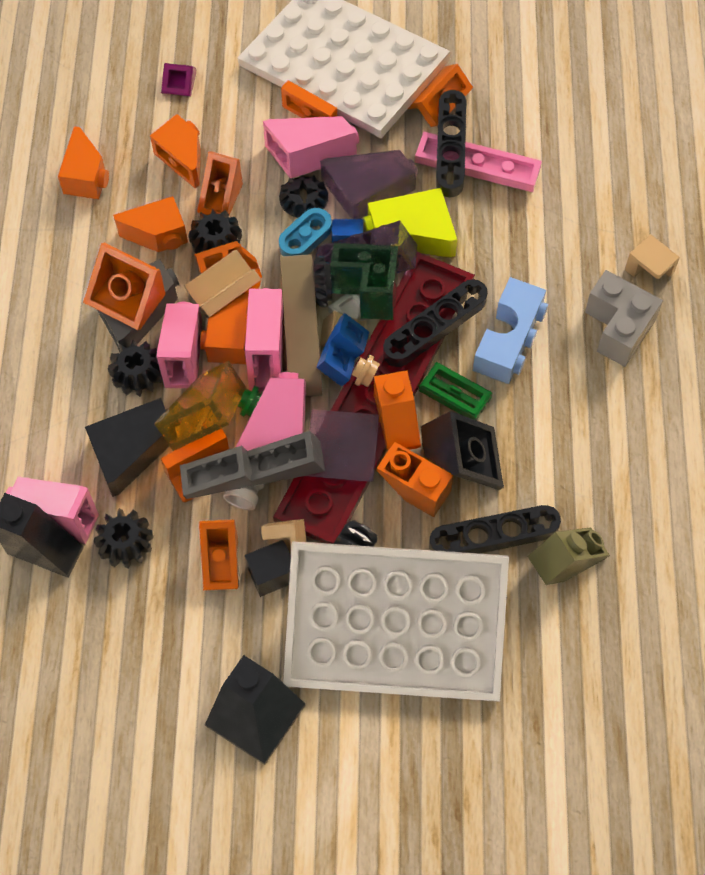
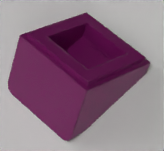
M164 63L161 93L191 97L197 69L189 65Z

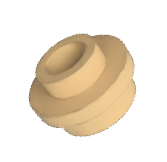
M369 355L367 360L359 359L352 372V375L357 378L354 383L355 385L363 384L368 387L380 365V363L373 360L374 356Z

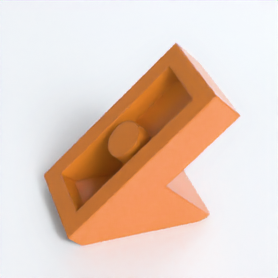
M235 520L199 521L203 591L238 589V536Z

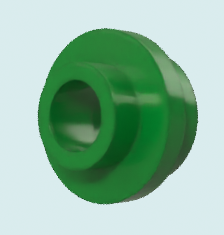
M254 385L252 391L245 388L237 404L238 407L242 408L241 416L248 415L251 417L262 395L258 391L259 387Z

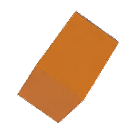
M212 151L208 152L197 209L198 213L202 212L205 215H210L213 208L217 214L226 210L230 215L243 185L240 159Z

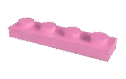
M423 132L415 154V163L436 168L438 135ZM468 142L465 143L466 176L529 192L534 191L541 168V160ZM447 151L442 155L450 161L459 158V155L454 151Z

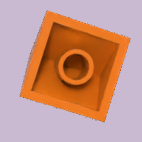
M105 242L101 243L83 303L136 330H140L166 294L161 272L159 269Z

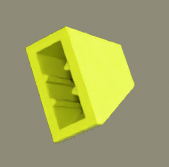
M441 188L368 203V216H364L363 221L366 234H372L375 246L449 258L456 256L457 236Z

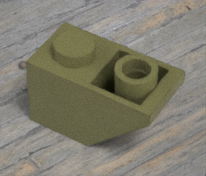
M590 527L555 532L527 557L544 583L550 585L565 582L605 560L610 555L604 547L602 537Z

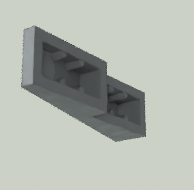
M307 431L249 451L241 445L180 465L183 496L186 499L325 472L321 442L311 431Z

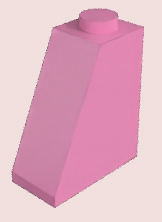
M343 116L268 119L263 121L265 147L290 178L357 158L356 144L359 143V135L356 128L350 126Z
M249 289L245 356L250 391H252L254 385L259 387L258 391H264L269 379L278 378V373L282 372V289Z
M185 301L176 304H166L157 349V360L165 388H197L202 330L199 304Z
M279 372L278 378L269 379L236 447L242 445L249 451L304 433L305 379H298L299 373Z
M17 477L14 486L9 487L6 491L7 494L38 505L79 543L86 545L99 516L88 488L79 485Z

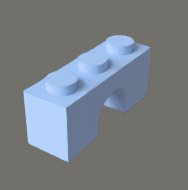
M512 277L509 278L498 302L496 319L508 323L512 326L513 330L508 333H497L486 329L474 357V372L506 384L510 383L514 373L517 375L521 373L526 356H523L522 353L525 347H532L537 334V330L533 329L536 321H543L549 304L544 303L545 289Z

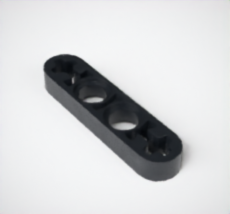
M448 90L440 96L438 110L436 189L441 188L443 196L449 198L456 197L463 191L465 178L467 101L464 94L457 90ZM449 103H455V115H449ZM455 126L460 132L456 135H448L444 132V128ZM447 151H454L459 155V158L450 161L442 155ZM448 171H453L452 185L447 184Z
M475 279L463 282L389 335L383 344L385 361L394 367L407 365L481 311L487 302L488 291L485 284ZM469 292L471 295L478 293V299L470 297L466 300L467 293ZM444 308H451L456 311L457 316L454 319L446 320L439 315V312ZM419 326H427L432 330V334L427 338H420L415 335L414 330ZM395 346L397 349H400L404 346V353L401 354L398 351L392 353V347Z
M540 505L441 525L432 531L429 539V549L431 551L480 554L544 541L555 532H558L561 516L554 507ZM541 516H545L546 521H552L549 529H545L543 524H537ZM525 519H529V525H532L531 533H527L528 527ZM507 522H515L520 526L521 533L515 537L507 536L503 533L502 526ZM475 528L482 529L487 533L488 539L481 544L474 543L468 536L469 532ZM458 532L463 533L462 541L464 547L460 546V540H458ZM445 536L447 541H452L449 549H444L442 544H438L440 537Z

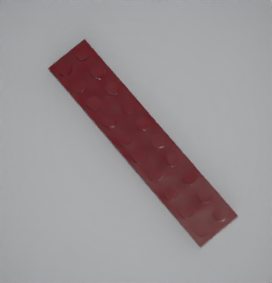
M416 252L359 359L367 360L369 355L374 356L373 360L380 363L374 376L407 370L413 396H415L444 338L402 367L391 366L385 361L383 356L384 341L389 335L467 280L474 279L475 274ZM444 308L439 312V315L443 319L451 320L456 317L457 313L451 308ZM419 326L414 330V333L420 338H427L432 334V330L427 326ZM393 346L392 353L398 351L401 354H403L404 346L400 349H397L395 346ZM352 374L350 380L344 384L316 436L321 442L325 472L294 478L273 516L274 522L304 519L307 537L320 543L333 544L342 529L351 520L387 450L374 398V377L368 387L363 384L355 385L354 383L357 378Z

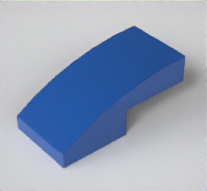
M344 313L331 332L316 368L342 387L351 378L356 358L365 350L369 331Z

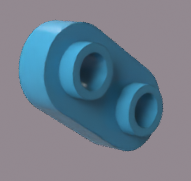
M312 208L305 211L281 233L279 237L281 255L310 254L330 235L332 231L330 214L321 208ZM314 226H319V227H321V228L318 229V230L312 229V227H314ZM299 246V248L292 249L290 247Z

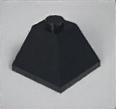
M452 411L420 426L424 457L454 476L497 490L504 488L493 426Z
M243 655L223 683L205 726L265 765L306 704L273 673Z

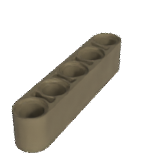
M312 254L280 256L288 372L299 373L298 379H305V397L322 396L321 371L316 368L320 354Z

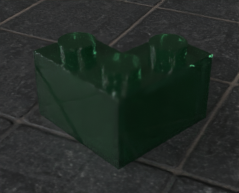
M334 243L330 264L332 293L360 295L361 319L393 320L399 276L398 246Z

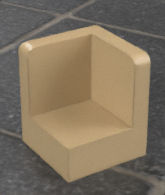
M650 234L630 252L625 271L633 277L637 276L643 269L656 279L661 278L664 274L670 277L675 273L680 257Z
M304 519L272 522L261 526L262 540L271 539V544L283 540L290 555L293 541L307 542Z

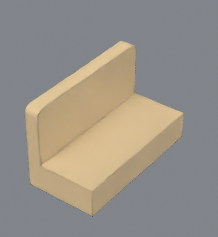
M234 250L187 283L185 289L196 304H199L201 311L208 318L262 279L255 269H250L241 254Z

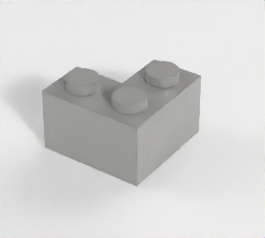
M605 270L590 292L585 310L586 314L607 325L602 333L597 352L626 367L655 323L663 300Z

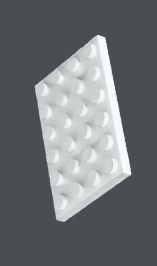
M292 0L238 56V63L242 68L280 87L287 80L337 107L338 116H343L346 121L381 139L451 60L449 50L344 0Z
M293 541L291 548L283 683L287 687L500 702L509 556Z

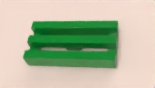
M438 362L434 364L419 386V392L460 415L476 421L479 418V414L485 409L487 402L489 403L493 394L491 391ZM436 374H438L439 376H441V377L447 379L448 381H450V382L456 384L457 386H459V387L465 389L466 391H468V392L474 394L475 396H477V397H479V398H481V399L478 401V400L472 398L471 396H469V395L463 393L461 389L455 387L454 385H449V384L445 383L444 381L438 379L437 377H435Z

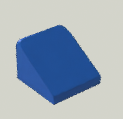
M332 219V248H363V219Z

